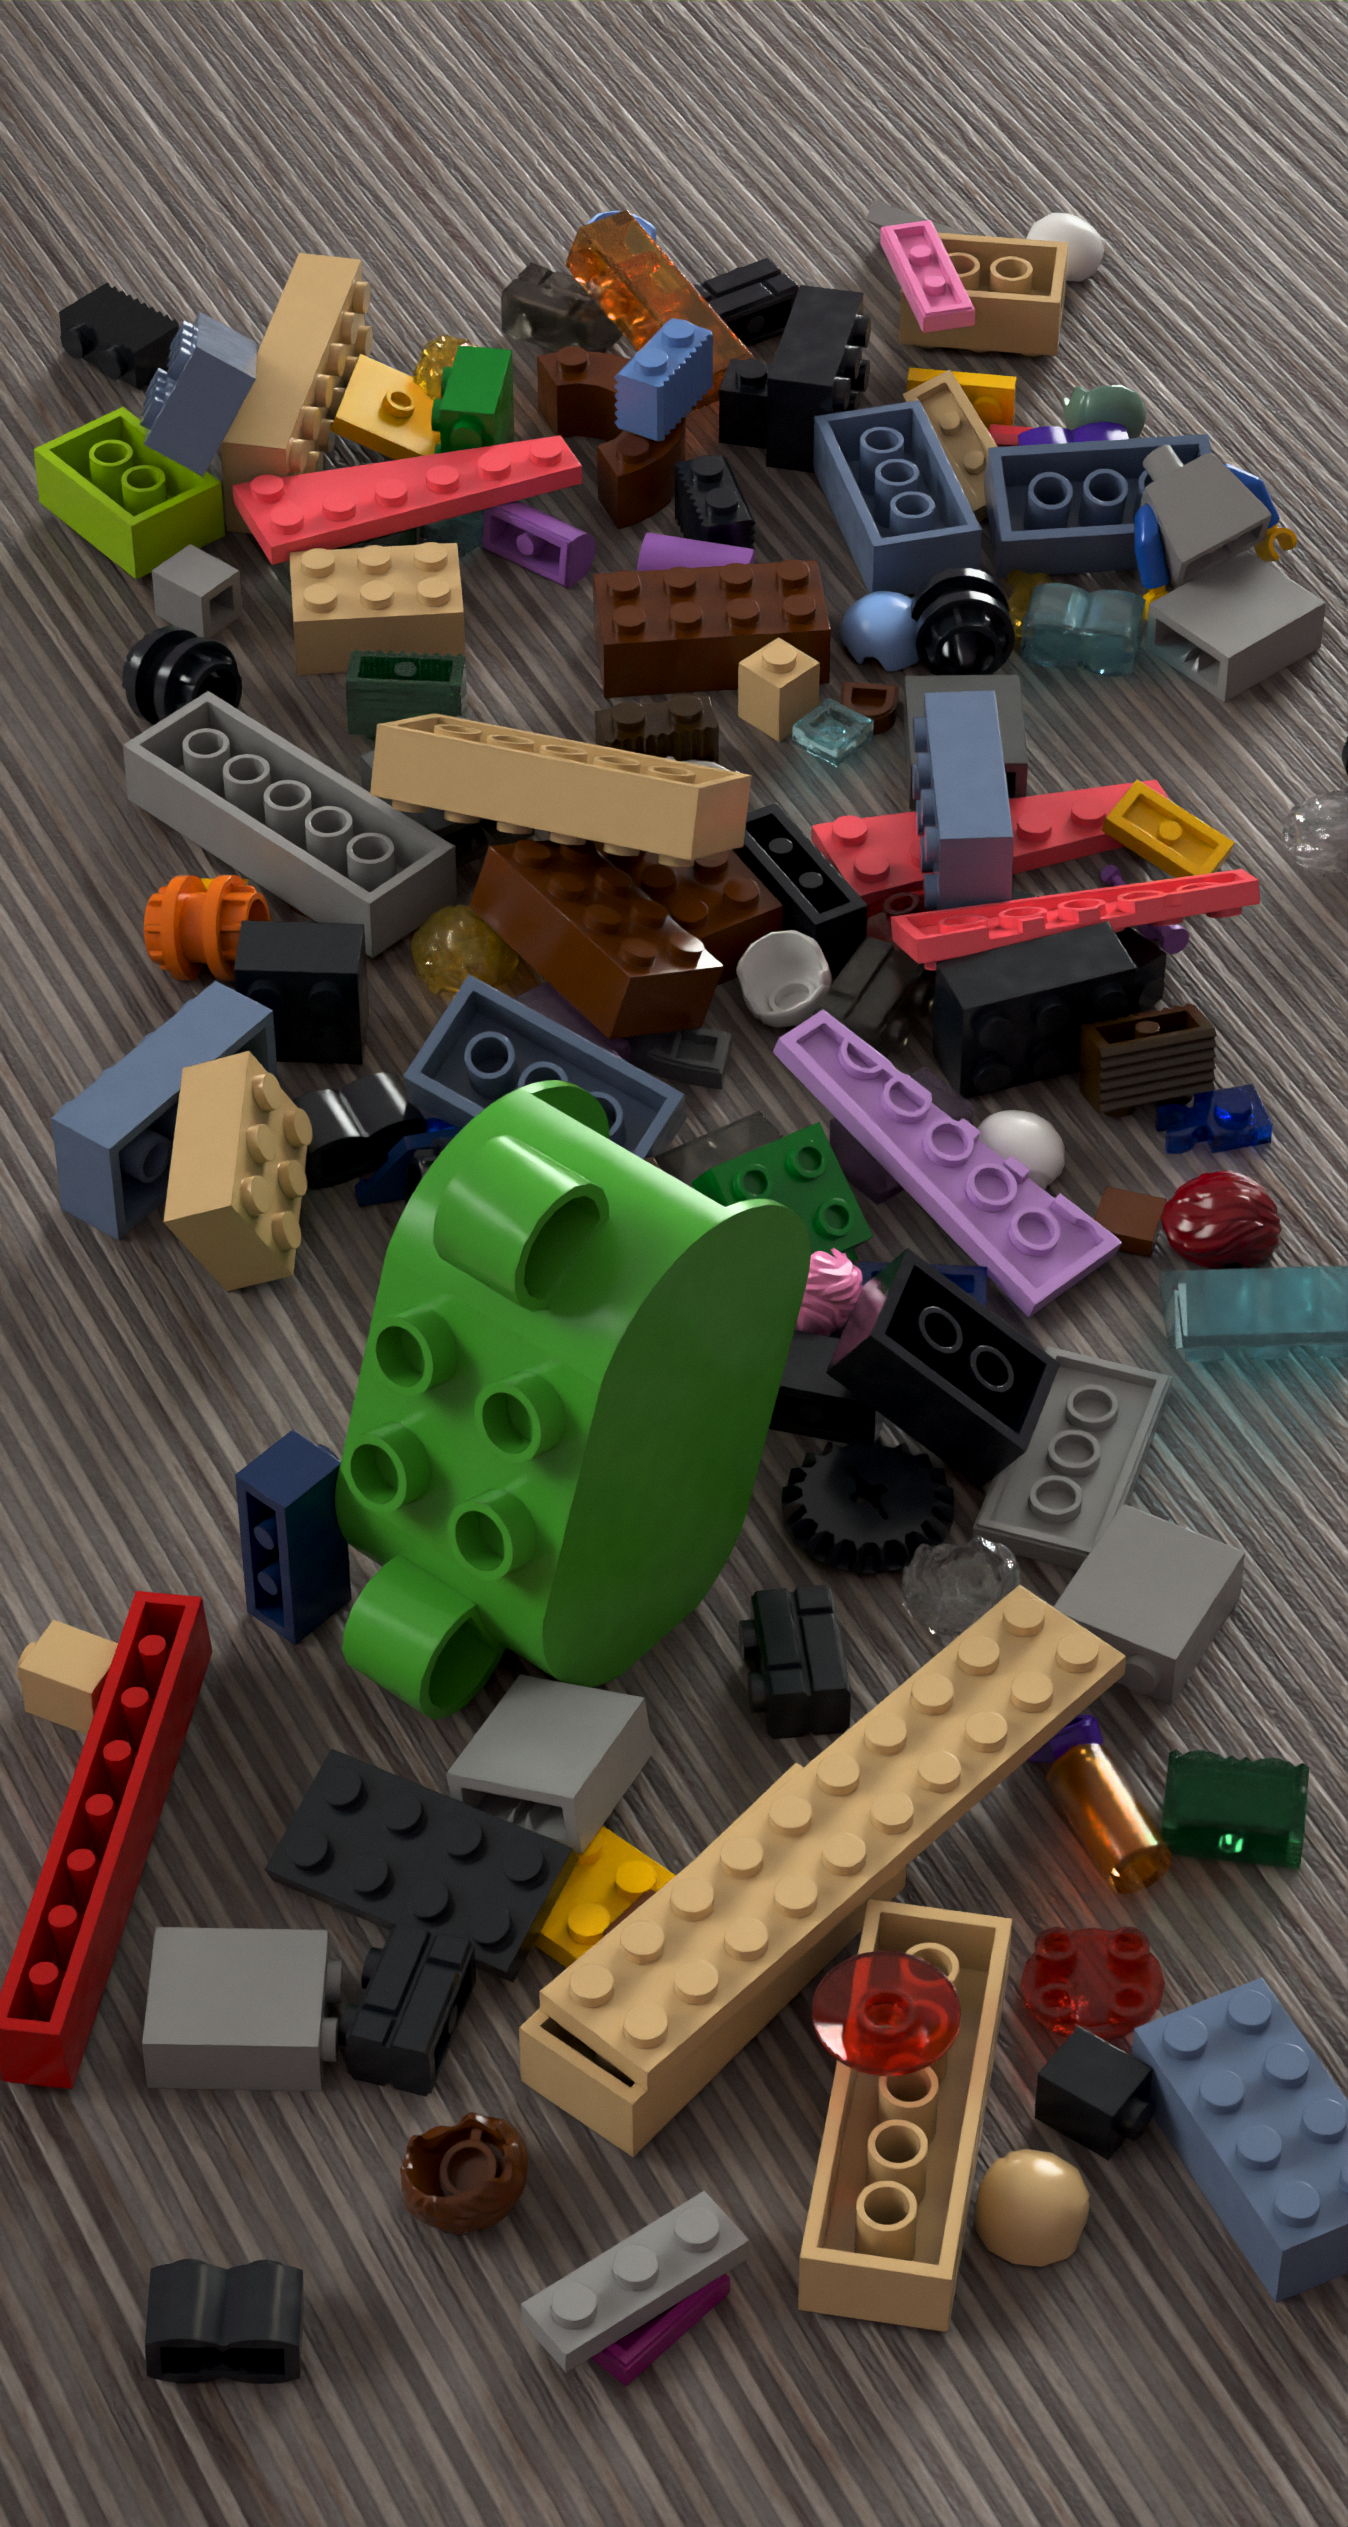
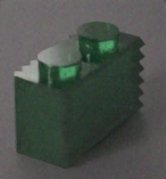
M358 649L351 652L345 686L348 735H363L370 740L376 741L377 724L433 713L451 717L460 715L463 719H466V657L461 653L456 656L450 653L442 656L438 652L433 655L427 652L419 655L415 651L410 654L404 651L396 654L392 650L387 653L381 650L373 653L369 649L364 652Z
M1177 1749L1169 1752L1159 1853L1300 1869L1305 1834L1309 1767L1304 1763L1294 1766L1291 1762H1286L1279 1758H1260L1253 1762L1248 1757L1238 1760L1232 1755L1225 1759L1220 1754L1206 1750H1190L1184 1754Z

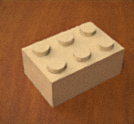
M938 233L975 308V326L923 333L901 288L899 344L916 345L926 349L935 347L968 349L978 353L998 351L1021 353L1031 357L1040 355L1057 356L1066 292L1068 242Z
M426 542L420 545L388 547L371 545L364 548L333 550L315 548L308 551L289 552L297 675L466 666L464 608L457 543L439 544L436 542Z
M250 1051L182 1069L163 1223L226 1292L293 1276L296 1248L301 1243V1229L299 1225L301 1200L307 1190L305 1175L307 1145L312 1141V1126L306 1112L293 1103L281 1089L276 1077L272 1073L267 1072Z

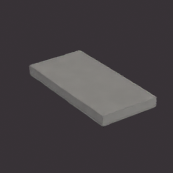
M1047 1346L1045 1352L1060 1363L1027 1451L993 1478L973 1526L972 1544L1078 1570L1123 1503L1128 1505L1170 1397L1173 1376Z

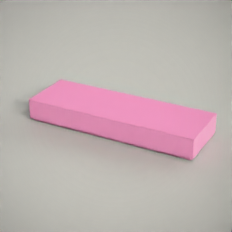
M926 220L881 227L880 244L922 332L927 333L975 326V308L932 221Z

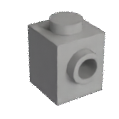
M191 544L152 570L155 615L177 627L191 631L198 637L211 638L243 615L239 570Z

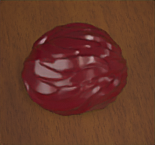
M1224 1170L1204 1173L1186 1182L1166 1202L1160 1215L1161 1223L1171 1248L1182 1259L1207 1267L1210 1270H1221L1222 1266L1236 1262L1240 1263L1244 1268L1250 1269L1256 1264L1263 1262L1273 1253L1274 1249L1279 1247L1282 1227L1280 1225L1281 1218L1277 1215L1276 1204L1262 1185L1250 1177L1237 1172Z

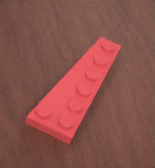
M561 435L286 477L264 474L255 477L251 482L232 485L233 503L268 560L274 565L290 561L289 552L308 551L315 548L331 550L582 484V465Z
M1157 780L1141 781L1169 799ZM1133 783L1009 799L1013 829L1012 875L1124 847L1123 844L1101 830L1105 818ZM916 811L866 818L847 815L837 818L834 822L812 825L811 842L868 905V911L924 897V874H932V872L921 873L920 837L924 836H917Z
M1238 869L890 917L892 940L918 964L924 963L925 969L936 970L937 962L1107 921L1116 933L1124 930L1125 927L1142 924L1152 926L1174 925L1183 922V917L1206 913L1207 917L1211 918L1237 916L1242 913V907L1260 904L1259 880L1245 870Z

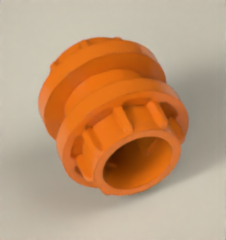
M219 875L213 879L208 890L197 876H175L167 886H162L158 893H154L148 900L144 915V940L148 955L154 963L159 964L162 970H168L171 976L178 981L197 980L203 964H208L211 973L216 979L235 981L234 966L242 920L271 921L268 903L262 893L256 892L254 886L246 885L244 880L238 875Z

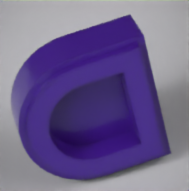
M1092 1715L1076 1716L1026 1761L1057 1763L1098 1747L1104 1741L1097 1718Z

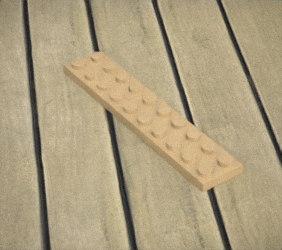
M1018 1585L540 1990V2010L646 2091H649L1125 1674L1126 1655L1023 1586Z

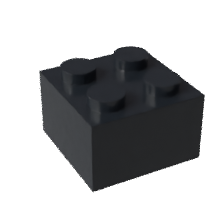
M242 920L234 966L236 992L273 1010L277 1062L363 1064L369 1020L364 924Z

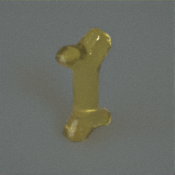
M1016 569L1008 574V583L1014 588V592L1008 600L1009 614L1014 627L1015 641L1018 643L1028 638V629L1022 623V620L1033 602L1038 597L1047 595L1054 590L1053 578L1046 573L1028 574Z

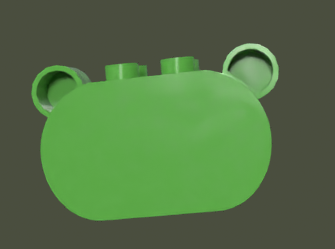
M546 1080L520 1087L490 1104L461 1129L436 1158L418 1184L397 1223L387 1248L337 1477L335 1509L338 1525L343 1537L358 1552L382 1566L366 1584L354 1603L344 1628L342 1652L346 1663L417 1711L437 1720L453 1715L476 1696L494 1672L506 1647L559 1682L595 1687L620 1677L690 1614L706 1596L726 1564L742 1529L810 1269V1239L805 1223L800 1216L781 1203L769 1199H750L727 1207L715 1202L611 1141L609 1124L602 1105L592 1094L570 1082Z

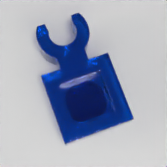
M1253 1084L1194 1094L1192 1108L1181 1104L1163 1105L1156 1109L1155 1120L1157 1132L1166 1131L1165 1150L1168 1154L1188 1152L1196 1143L1207 1142L1211 1152L1217 1153L1271 1143L1273 1124Z

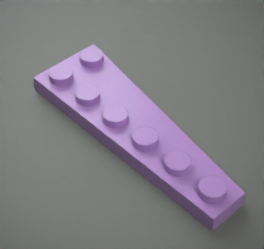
M824 1009L778 1038L773 1053L1028 1318L1116 1255L1122 1242L1114 1234L1061 1193L1056 1198L1052 1197L1027 1177L1030 1169L1012 1155L1007 1160L998 1155L978 1139L981 1131L964 1118L956 1121L931 1103V1092L909 1075L898 1071L891 1061Z

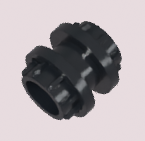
M948 568L929 578L916 591L910 605L911 618L917 622L914 635L915 645L921 663L933 675H991L1008 660L1014 647L1015 632L1009 614V605L1005 591L995 578L983 571L972 568Z
M166 626L146 634L143 639L132 647L124 662L122 687L126 690L129 706L137 717L153 725L207 691L236 709L240 703L242 676L238 672L237 663L231 651L217 641L198 637L195 633L177 626Z

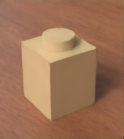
M779 637L739 662L738 717L778 742L819 716L820 662Z
M53 1620L37 1643L31 1642L26 1646L18 1662L17 1678L21 1681L25 1712L87 1735L118 1643Z

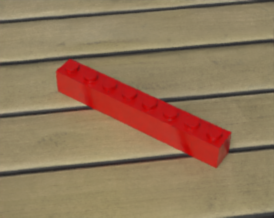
M144 1591L135 1592L0 1992V2074L2 2082L73 2089L213 1652L202 1597Z

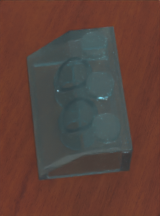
M1348 1265L1159 1271V1288L1168 1348L1185 1349V1361L1187 1362L1223 1361L1224 1348L1249 1347L1250 1360L1288 1359V1346L1314 1345V1358L1348 1357Z

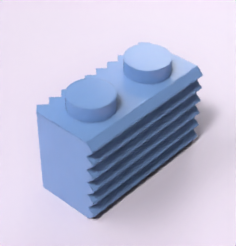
M671 318L614 377L618 382L614 386L618 391L614 395L618 400L614 404L618 409L614 413L618 418L614 422L617 427L655 441L665 440V435L670 434V429H676V424L681 423V418L686 417V412H691L692 406H697V401L702 400V395H706L708 389H713V334L711 330L693 325L686 320Z

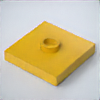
M360 354L330 431L394 460L434 454L436 444L441 443L440 432L432 431L431 426L433 402L435 398L442 399L441 389Z

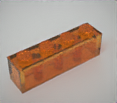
M628 210L579 227L565 265L571 271L574 278L584 286L601 306L605 314L613 320L630 340L637 351L671 318L686 320L693 325L711 330L713 334V389H708L707 394L702 395V400L697 401V406H692V411L718 402L719 389L730 359L747 360L754 359V356Z

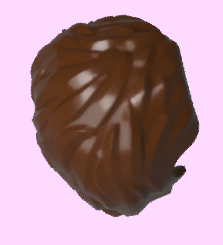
M475 2112L466 2114L458 2125L436 2126L422 2135H413L408 2142L403 2166L400 2168L405 2208L415 2218L423 2221L428 2226L437 2228L443 2233H452L453 2235H468L473 2231L481 2232L484 2228L496 2225L511 2212L525 2188L528 2154L522 2136L509 2121L483 2116Z

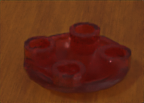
M1053 1927L1042 1931L1036 1937L1034 1943L1035 1952L1026 1961L1020 1987L1027 2010L1042 2027L1064 2038H1068L1080 2026L1105 2041L1119 2039L1134 2032V2028L1146 2024L1160 2008L1165 1981L1160 1963L1150 1952L1149 1938L1143 1931L1134 1927H1121L1114 1931L1097 1928L1069 1931L1065 1928Z

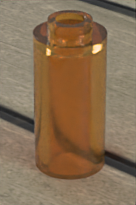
M1092 1743L1085 1745L1076 1744L1070 1747L1051 1766L1047 1775L1048 1787L1112 1891L1118 1894H1131L1151 1886L1170 1867L1172 1862L1170 1849L1108 1749L1103 1745Z

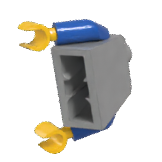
M1170 445L1158 447L1142 462L1143 467L1154 481L1144 489L1139 510L1134 515L1136 562L1141 584L1144 588L1149 589V592L1144 595L1140 603V612L1147 621L1149 604L1169 593L1165 587L1169 581L1174 588H1177L1254 546L1255 552L1261 560L1266 562L1279 561V555L1273 545L1275 537L1283 550H1293L1296 546L1297 538L1295 533L1288 528L1278 527L1279 514L1261 478L1231 464H1223L1216 455L1206 453L1183 465Z

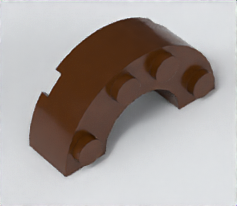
M576 346L564 347L558 350L557 353L537 356L538 409L555 435H561L562 438L583 436L607 441L597 446L598 500L617 529L619 530L642 522L666 507L671 502V492L675 489V465L679 461H686V417L681 418V423L676 424V429H670V434L665 435V440L655 441L619 429L614 423L618 419L614 414L618 410L614 405L618 401L614 396L618 392L614 387L618 383L614 377L631 359L607 353L586 352L583 348Z

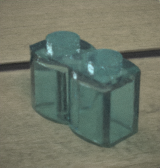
M1063 583L1037 585L1034 587L1022 626L1021 659L1035 666L1055 669H1067L1078 666L1088 672L1104 676H1122L1133 673L1145 631L1146 600L1138 595L1121 590H1100L1089 593L1079 587Z

